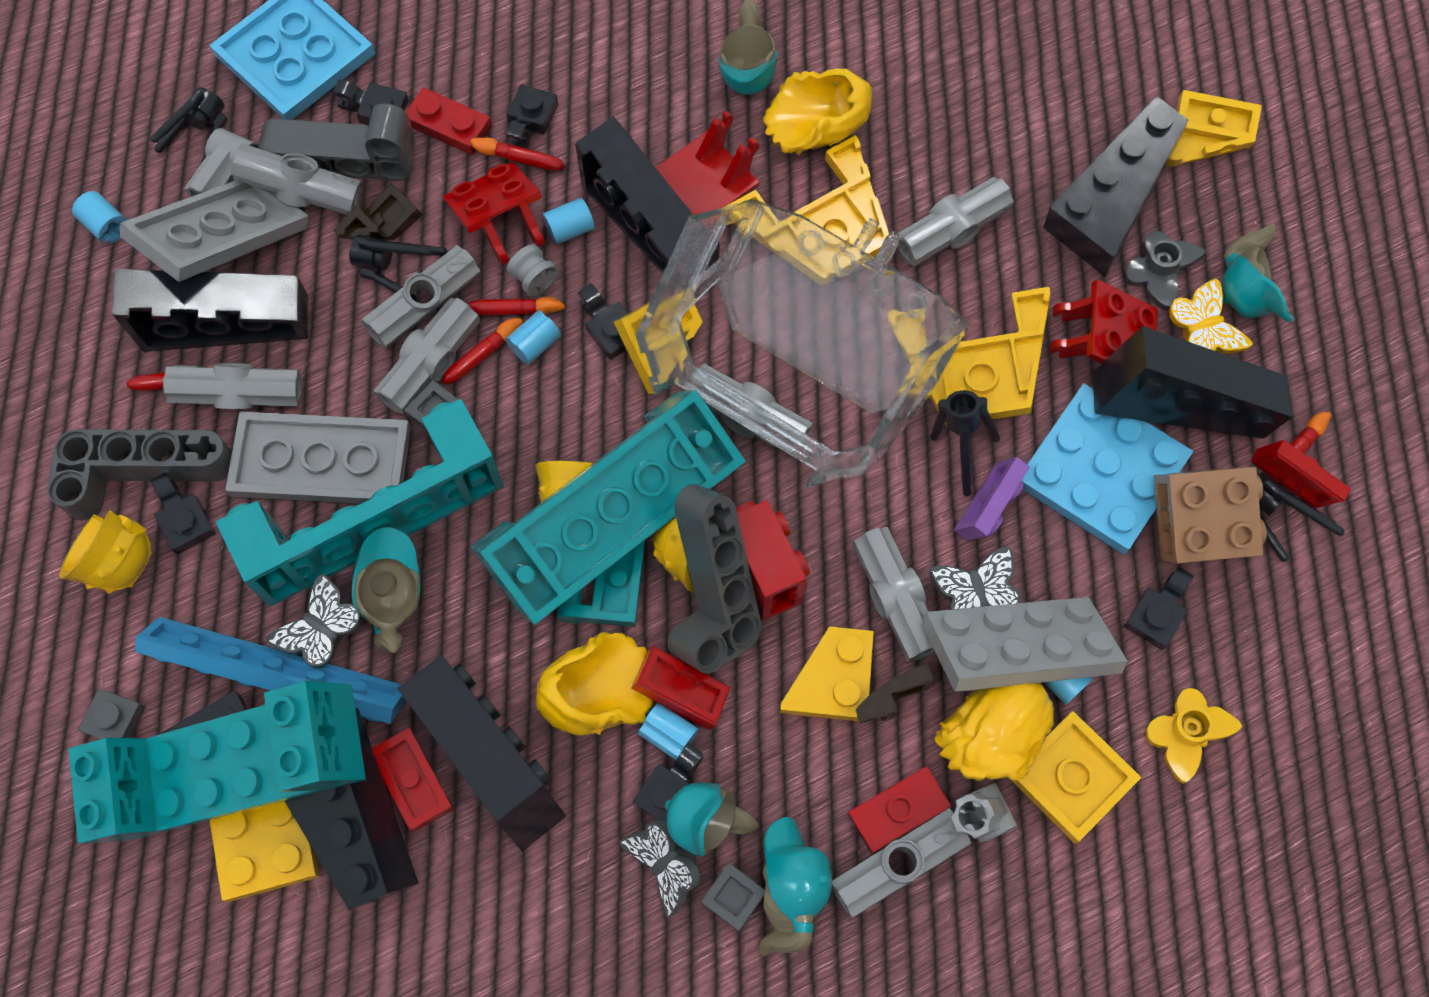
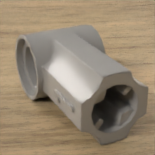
M224 128L214 130L207 140L205 147L206 158L185 186V191L192 197L235 181L233 175H231V169L237 148L241 144L258 148L259 145Z
M997 783L983 787L956 800L957 807L951 816L958 832L968 833L974 839L978 838L979 843L986 842L1017 827Z

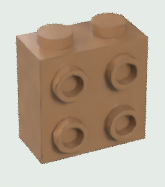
M1233 467L1154 475L1161 561L1178 564L1264 555L1263 544L1266 542L1267 531L1264 521L1260 518L1259 501L1263 496V485L1260 477L1257 475L1256 467Z

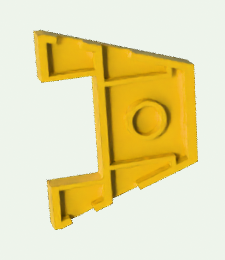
M856 135L827 150L825 154V161L843 185L783 219L778 220L756 190L725 206V215L730 221L822 287L889 250L891 245L886 222L878 198L874 195L870 182L871 176L867 164H864L860 141Z
M1049 287L1012 293L1011 302L1017 328L1016 333L931 346L925 308L888 314L889 327L938 413V402L940 400H946L950 394L956 391L966 390L975 393L979 398L985 397L987 399V409L992 420L1031 414L1050 301Z

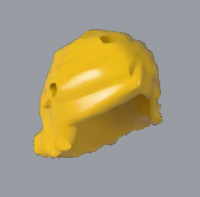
M831 69L821 74L815 71L794 72L792 76L787 77L785 83L780 85L779 93L771 102V107L765 111V116L763 117V123L767 127L765 133L773 137V146L780 145L781 151L785 154L795 152L797 155H800L802 151L810 148L832 146L852 135L867 122L871 112L872 87L870 83L848 69Z
M601 632L594 638L590 637L586 645L567 651L541 673L536 693V706L539 713L553 727L578 736L595 733L600 735L604 729L616 727L620 724L635 725L637 723H644L645 715L650 712L654 700L631 689L647 653L646 648L637 647L635 640L632 637L625 636L622 632L613 634Z
M1042 683L976 689L969 696L965 697L966 701L951 716L940 722L941 730L936 732L937 736L934 738L936 744L943 749L939 753L940 756L950 760L948 764L950 770H959L963 777L969 780L981 781L985 778L990 780L1009 778L1015 781L1018 778H1024L1029 773V768L1033 765L1034 758L1040 752L1046 735L1054 725V707Z

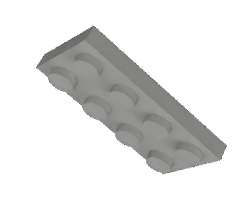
M235 180L121 222L120 237L180 282L307 229L309 215L298 207L282 203L276 197L275 192Z
M239 411L225 491L230 497L362 504L371 499L377 490L389 485L397 486L404 482L411 425L408 420Z
M1089 597L926 612L922 623L955 692L1122 674L1128 662Z

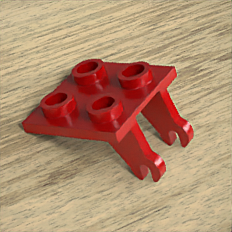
M723 111L721 121L715 117L710 124L709 130L655 167L702 226H705L723 213L725 206L749 194L759 187L760 184L759 180L750 172L752 159L759 149V143L753 137H750L747 148L740 144L734 157L724 148L727 130L734 120L728 111Z
M513 162L497 165L490 169L487 175L473 182L460 183L453 188L452 192L442 196L447 206L469 233L482 228L498 261L500 260L502 266L509 263L510 260L490 219L516 207L532 241L538 247L545 245L543 235L528 206L541 199V193Z
M1097 279L1092 282L1091 297L1071 303H1057L1053 306V317L1062 314V321L1092 318L1091 333L1068 340H1054L1050 343L1049 352L1053 354L1059 351L1060 358L1086 355L1088 358L1103 363L1142 326L1157 330L1158 308Z

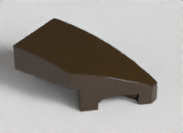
M391 183L364 212L357 206L333 231L344 239H354L357 235L361 234L393 241L423 214Z
M927 663L908 670L871 693L855 710L859 723H866L877 718H881V721L893 719L897 712L895 700L929 690L934 682L929 664Z

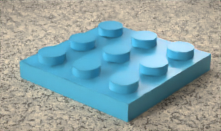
M268 0L209 45L214 56L282 119L293 120L336 86L338 80L345 79L376 54L373 44L323 0Z
M1083 383L1027 464L1030 468L1022 479V482H1024L1022 490L1125 555L1156 510L1154 475L1179 473L1194 451L1146 421L1095 414L1093 388Z

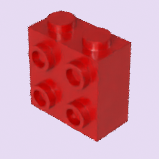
M768 500L758 504L750 501L736 507L759 615L761 620L764 621L802 604L804 590L807 587L806 576L810 574L802 552L799 549L793 552L786 538L790 535V530L781 511L774 513Z

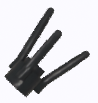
M197 88L189 100L151 136V142L157 143L154 150L158 153L161 152L187 123L199 130H204L206 127L211 126L210 135L214 130L222 128L227 121V118L221 114L225 107L222 99L206 88ZM204 153L202 162H203L204 159L206 158V154H205V153Z
M359 234L352 241L349 260L351 265L361 268L360 276L362 278L374 280L396 293L403 287L378 273L380 269L385 270L388 268L392 252L429 256L431 254L445 255L447 249L430 245L390 242ZM412 294L411 298L416 301L417 296Z
M960 390L950 394L946 400L942 399L938 402L939 413L932 428L930 438L933 441L939 438L945 421L950 430L959 435L963 495L970 496L971 461L969 435L979 427L982 419L992 441L999 442L1000 436L987 409V399L985 397L979 398L971 391Z
M1264 471L1258 475L1263 485V496L1259 501L1260 513L1264 511L1268 516H1271L1285 502L1338 536L1344 535V529L1337 525L1334 520L1286 491ZM1264 521L1267 531L1266 541L1280 560L1287 562L1289 560L1288 554Z

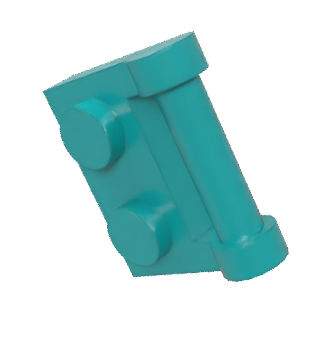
M645 540L596 577L592 606L581 605L582 588L558 606L557 620L575 624L585 622L636 627L646 546Z

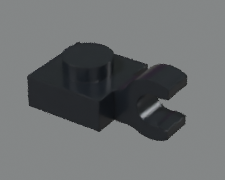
M338 80L333 91L335 96L340 97L337 107L347 111H356L359 123L369 125L371 110L375 105L392 104L405 111L409 102L407 92L371 82L365 92L349 81Z
M523 84L520 85L506 114L509 124L506 136L512 138L509 143L510 145L513 144L527 148L533 131L545 134L558 106L556 94Z
M591 283L578 292V295L582 298L579 301L580 305L592 318V320L586 323V331L611 361L627 350L614 322L629 313L619 301L608 308L599 291Z
M166 472L150 480L153 489L165 506L163 510L155 513L154 516L174 553L178 555L217 534L196 495L191 494L183 498L175 480H170Z
M1178 566L1174 573L1172 572L1160 592L1148 587L1123 627L1161 650L1166 648L1188 611L1177 604V601L1190 584L1194 575Z
M688 743L670 771L661 764L657 765L632 802L656 820L666 822V801L671 800L676 792L685 785H688V780L704 758L703 753Z

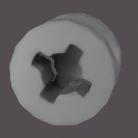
M535 244L527 245L516 252L510 259L506 269L507 274L512 279L521 281L523 291L530 297L537 296L546 291L554 283L559 273L558 267L552 261H546L543 258V251Z

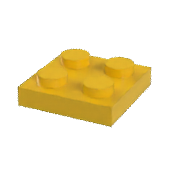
M1072 711L1046 736L1040 752L1034 758L1033 765L1029 768V773L1024 778L1011 781L1076 844L1141 779V776Z
M285 801L210 820L222 901L232 902L320 877L316 854Z

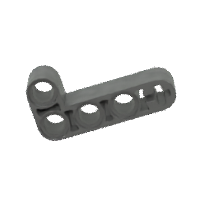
M385 103L377 104L372 108L369 125L290 119L266 120L263 124L258 149L280 156L290 153L303 154L313 158L318 163V168L351 178L401 181L410 176L416 138L407 113L400 107Z
M70 430L62 434L55 444L47 487L48 496L55 505L73 519L80 521L89 520L93 514L97 515L102 509L107 481H150L164 472L168 474L170 480L174 479L175 481H220L228 477L232 450L218 434L208 430ZM88 450L82 459L77 460L81 453ZM131 450L127 458L119 461L125 452ZM174 451L169 459L162 461L166 453ZM82 490L76 499L70 501L77 491Z
M690 484L680 491L676 497L674 507L698 611L679 622L673 628L668 639V649L671 655L700 672L712 673L750 649L756 643L761 632V620L737 510L733 500L699 484Z

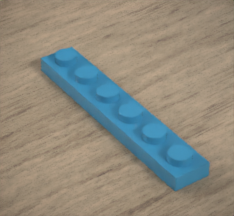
M158 617L139 633L135 640L136 653L154 657L160 662H171L193 668L203 674H214L232 679L245 686H256L271 691L302 681L352 684L355 708L359 709L362 717L373 722L391 724L407 703L397 689L402 684L331 664L323 668H313L305 662L302 656L288 654L281 650L163 617Z

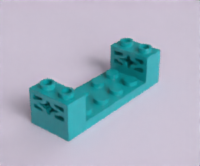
M696 389L674 393L646 414L644 419L647 423L515 523L505 520L470 546L471 550L523 618L535 625L674 518L676 497L687 485L699 484L711 489L746 462Z
M461 398L452 403H441L435 406L428 415L421 418L442 463L436 466L427 465L420 468L412 475L411 479L397 486L389 485L377 490L371 499L356 507L347 506L339 509L331 516L330 520L316 527H306L296 531L291 535L289 541L280 526L258 501L235 506L228 511L225 517L215 521L244 583L269 607H272L313 586L318 575L324 574L330 577L354 565L357 562L363 541L373 530L382 526H391L410 536L503 488L504 484L494 458Z
M302 681L264 692L265 705L149 738H103L68 748L78 844L134 840L366 780L352 684Z

